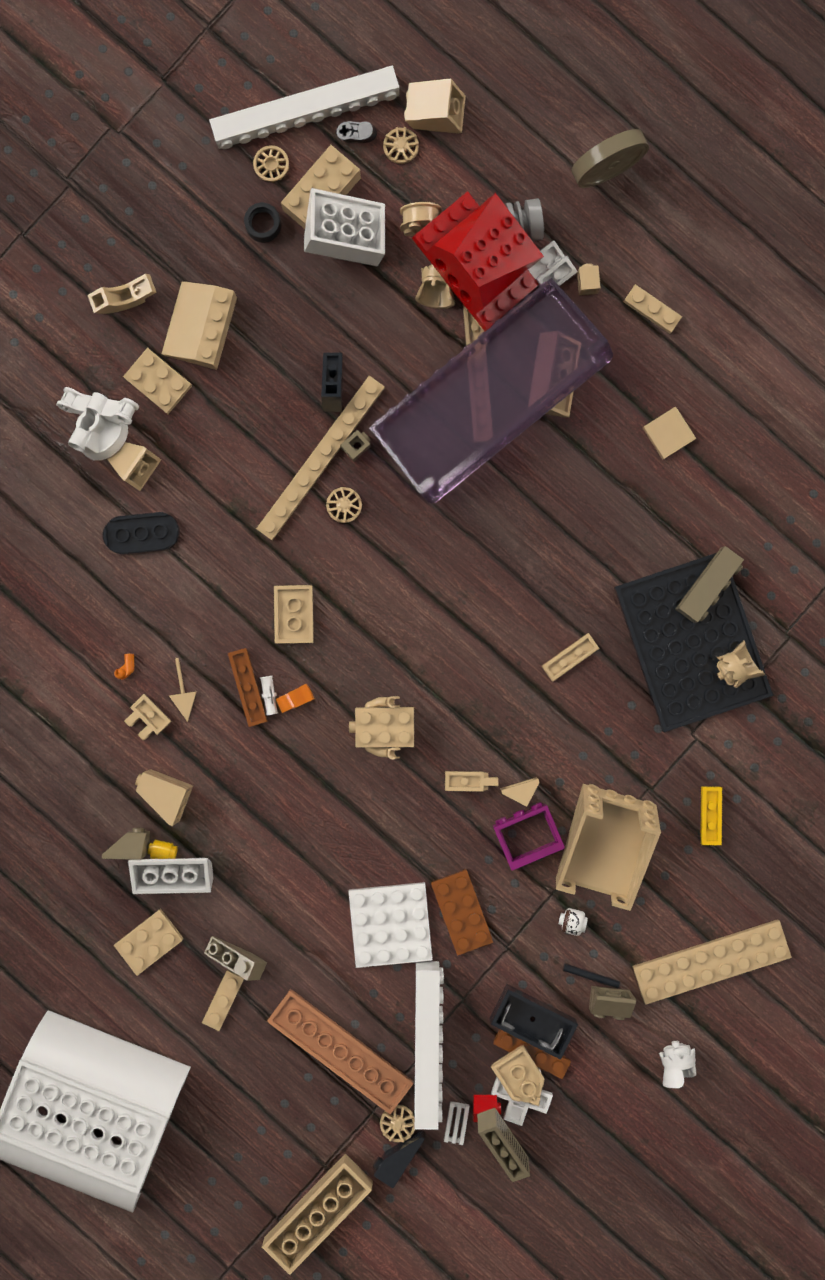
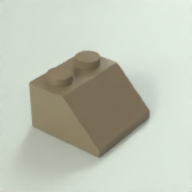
M591 986L589 1004L591 1014L598 1018H605V1015L613 1016L617 1020L631 1018L636 999L630 990Z

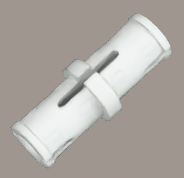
M273 676L260 677L263 690L261 697L264 698L266 715L278 714L275 699L277 693L274 692Z

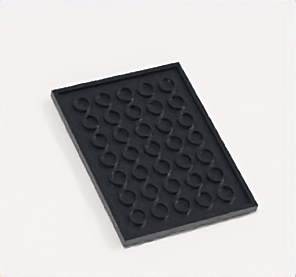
M716 553L614 587L663 732L773 696L733 576L730 578L731 584L725 591L721 590L718 594L720 598L714 606L710 605L707 609L708 615L702 622L693 623L676 610V607ZM744 640L752 660L765 675L747 679L735 688L734 685H728L724 679L720 680L717 673L720 671L717 668V663L719 662L717 657L733 652Z

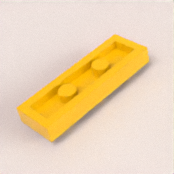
M701 786V845H722V787Z

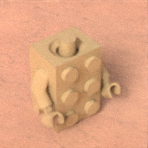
M399 696L378 697L367 702L365 707H356L355 721H349V733H355V747H365L367 752L378 757L400 759V757L395 756V750H400L399 747H414V707L395 705L394 701L395 699H400Z

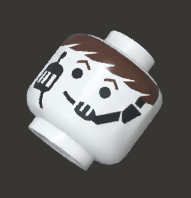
M568 908L565 914H560L559 924L562 925L564 933L576 936L581 935L582 932L585 933L588 918L585 917L583 911Z

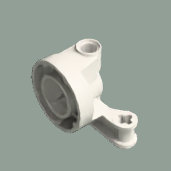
M65 387V393L56 405L66 412L80 414L68 445L92 460H104L112 457L125 443L128 435V425L132 423L131 418L135 410L139 409V405L128 398L116 401L108 399L100 393L94 392L92 396L84 395L72 388Z

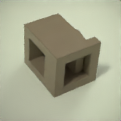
M357 430L340 446L349 458L355 462L357 458L371 447L369 443L371 440L364 432L360 433ZM360 443L361 447L359 449H355L354 444Z

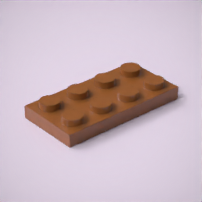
M467 869L432 881L431 885L457 956L493 943Z

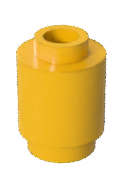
M154 840L153 843L149 844L148 854L150 859H175L178 846H174L173 843Z

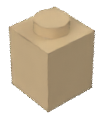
M589 263L579 267L577 272L579 295L598 294L600 290L598 265L593 266V264Z

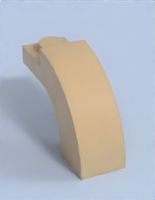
M144 274L125 285L113 288L101 287L87 296L94 313L107 314L138 306L146 302L145 298L155 294L156 290L151 276Z

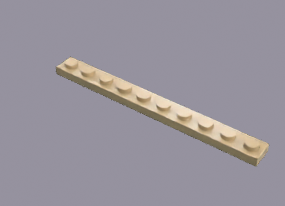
M368 376L256 528L258 531L273 541L340 450V445L349 438L385 389V386L371 376Z

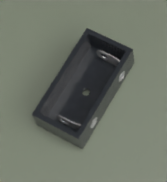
M506 984L489 1018L491 1025L560 1060L578 1026L574 1017ZM530 1017H535V1020L531 1021Z

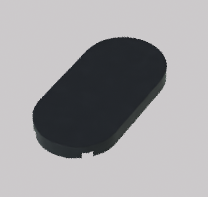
M163 512L125 515L112 518L105 525L102 537L104 544L111 551L121 555L164 551L176 544L179 539L180 528L177 521L171 515Z

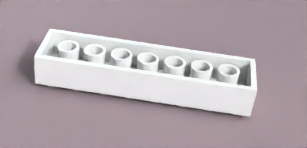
M439 961L416 962L415 1129H438V1122H442V1084L439 1083H443L442 1064L439 1063H443L442 1045H439V1043H443V1028L439 1024H443V1006H439V1004H443V987H440V984L444 983L443 967H439Z

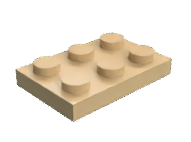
M149 348L142 353L123 376L167 414L172 411L192 387L191 383Z
M313 585L274 586L275 643H314Z
M159 909L115 943L114 947L133 972L139 975L184 938L162 909Z

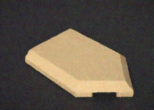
M524 1045L493 1063L491 1068L512 1100L539 1106L545 1078Z

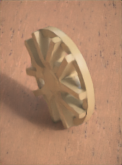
M396 127L386 134L383 142L384 153L389 160L397 164H405L412 161L419 149L416 134L406 127ZM398 132H403V137H399ZM389 139L394 143H388L387 140ZM412 139L415 140L413 143H408ZM386 147L392 148V149L389 151V153H388ZM407 151L411 154L409 158L405 154ZM394 152L397 153L395 158L391 157ZM401 154L404 157V160H398Z
M265 146L256 153L253 166L260 179L274 183L275 181L282 180L289 170V160L287 154L281 148ZM270 150L269 156L264 151ZM273 150L278 151L276 156L272 155ZM280 154H282L284 158L279 159ZM262 155L263 157H265V159L262 160L258 157ZM286 162V166L279 165V163ZM265 168V171L260 174L259 171ZM278 170H284V171H283V173L280 175V173H279ZM276 171L278 176L273 178L272 172ZM268 173H270V177H271V178H267V177H265V176H266Z
M337 488L327 498V512L333 520L340 523H349L355 520L361 512V498L351 488ZM343 490L350 491V493L345 497ZM338 491H341L343 496L340 499L336 494ZM355 494L356 498L350 501V496ZM335 495L337 501H330V499ZM357 500L359 502V507L353 505V503ZM329 504H336L337 507L330 508ZM351 508L357 509V513H352L350 511ZM338 510L336 517L333 516L331 511ZM340 512L344 513L343 520L338 519ZM347 512L353 517L350 519H346Z
M399 1104L394 1109V1116L384 1111L380 1119V1128L383 1136L393 1142H405L411 1138L415 1131L413 1112L408 1107ZM397 1108L402 1109L401 1115H396ZM404 1110L410 1115L403 1117ZM384 1116L391 1119V1122L385 1121ZM412 1118L413 1123H406V1120ZM383 1124L389 1127L385 1130ZM407 1127H412L411 1132L407 1130ZM392 1129L394 1132L389 1136L387 1133ZM401 1131H404L407 1136L403 1137ZM398 1133L400 1138H394V1136Z

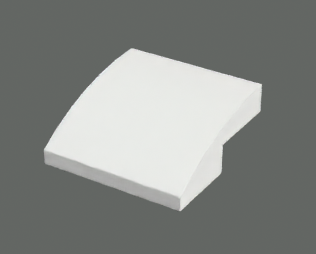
M551 241L540 250L544 257L528 269L546 295L550 294L578 272L568 256H564L555 241Z

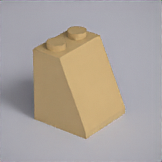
M452 79L409 83L406 93L405 121L413 129L462 133L466 96Z
M152 769L139 774L135 783L137 785L136 792L169 825L173 826L180 821L193 785Z

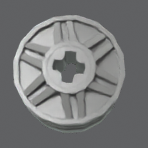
M539 198L525 200L523 210L519 201L514 203V211L511 202L505 203V206L532 241L543 240L544 223Z

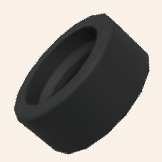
M260 202L252 205L246 211L244 224L247 233L252 239L265 243L272 241L278 236L281 230V220L275 207L269 203ZM258 213H269L273 217L274 225L270 231L258 233L253 229L252 219Z

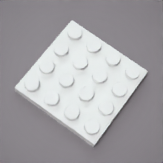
M425 882L349 889L356 968L432 960Z

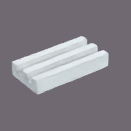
M450 1101L444 1142L448 1143L450 1141L453 1144L459 1143V1145H463L469 1104ZM457 1107L453 1136H449L453 1109ZM461 1108H464L460 1138H458L457 1132Z

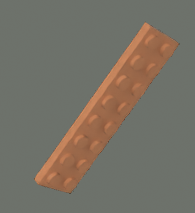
M292 989L288 991L267 1020L270 1025L390 1115L414 1084L413 1080Z

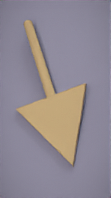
M176 658L181 694L170 695L169 697L188 722L197 691L185 693L179 658Z

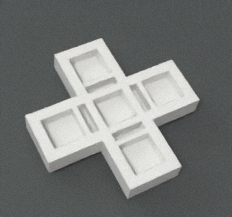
M496 1077L491 1091L492 1095L508 1100L503 1119L521 1126L528 1108L547 1114L553 1097L551 1092L542 1090L539 1106L523 1101H514L510 1098L498 1077Z

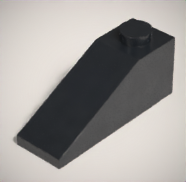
M323 353L321 392L323 412H342V353Z
M422 1130L417 1132L405 1142H400L385 1151L381 1158L378 1156L373 1164L374 1177L394 1188L425 1140V1132Z

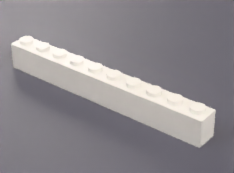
M392 65L209 119L218 149H228L234 144H245L250 142L251 139L265 138L271 133H282L288 128H299L312 121L320 122L329 116L337 117L346 111H357L360 107L366 105L374 106L383 100L391 101L399 96V85Z

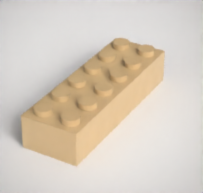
M344 1154L264 1237L262 1248L290 1275L372 1191L373 1180Z

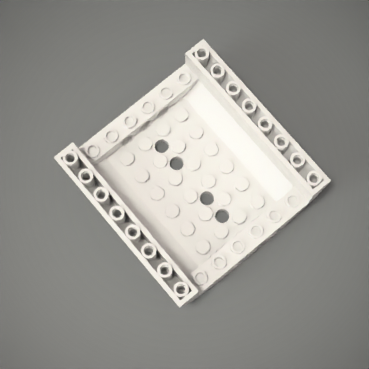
M48 1010L36 1028L18 1063L0 1109V1160L133 1213L168 1120L191 1067ZM41 1106L45 1107L48 1110V1114L45 1116L41 1115L38 1108ZM57 1114L65 1115L66 1122L60 1123L57 1120ZM94 1129H101L103 1137H96L93 1133ZM119 1136L122 1140V1144H114L112 1142V1137Z

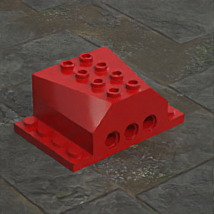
M467 191L412 237L416 245L484 331L488 330L539 285L528 269L544 256L496 192L479 206Z

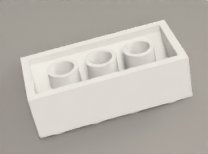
M208 858L128 861L133 894L211 892L213 869L212 862Z

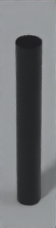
M568 964L563 966V971L617 989L619 988L620 981Z

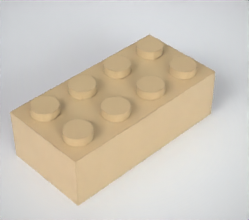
M330 145L282 200L283 211L305 229L311 188L347 195L361 179L360 169Z

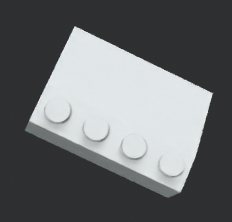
M311 188L304 234V252L378 266L385 255V204Z

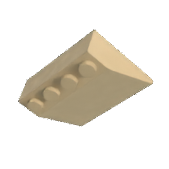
M182 281L162 355L217 370L237 300L235 292L219 286Z

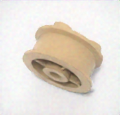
M415 202L402 206L400 208V214L403 216V223L400 226L401 231L404 232L405 236H414L442 212V207L431 202Z

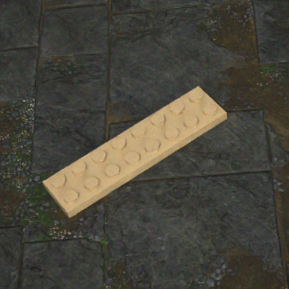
M777 919L632 967L644 1004L646 1005L792 957L781 923Z

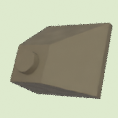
M142 827L133 828V830L127 832L102 854V859H143L148 855L150 831H144Z

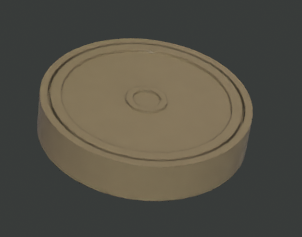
M640 129L621 132L602 141L582 155L573 165L572 174L580 188L599 185L635 165L648 152L649 145Z

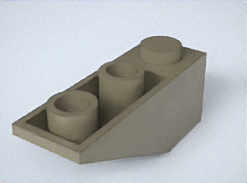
M215 936L211 937L204 954L247 981L260 980L267 964L266 961L255 954Z

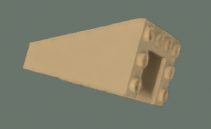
M583 784L556 876V890L575 895L576 885L611 895L612 906L631 911L661 834L657 805L648 800H638L631 795L624 796L617 794L613 790L600 789L593 784Z

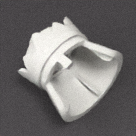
M672 1041V1045L666 1046L663 1050L664 1052L659 1053L664 1066L663 1086L667 1088H680L684 1084L685 1077L696 1076L695 1048L691 1050L690 1045L679 1043V1041Z

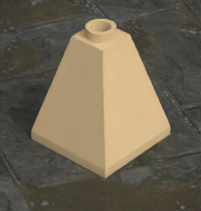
M127 442L123 444L117 453L107 458L119 476L139 491H141L161 461L159 457L147 448Z

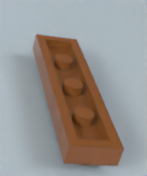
M247 648L228 653L248 727L268 722Z
M499 1029L493 1041L494 1045L508 1052H512L519 1046L524 1045L537 1067L563 1079L571 1063L570 1059L564 1056L560 1060Z

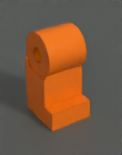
M307 683L277 698L276 702L281 712L284 713L315 698Z

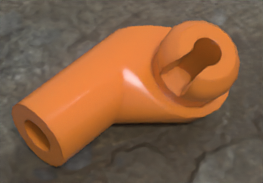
M124 654L125 664L114 672L117 679H126L134 672V654Z

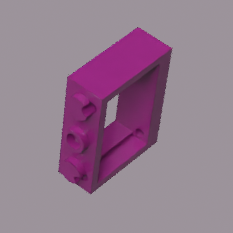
M536 803L530 806V810L525 812L524 810H519L513 813V817L506 819V817L500 818L495 821L496 824L492 825L511 871L565 849L548 806L545 803ZM543 812L555 841L512 858L501 829Z

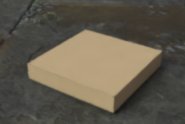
M676 407L643 427V430L662 459H665L696 439Z

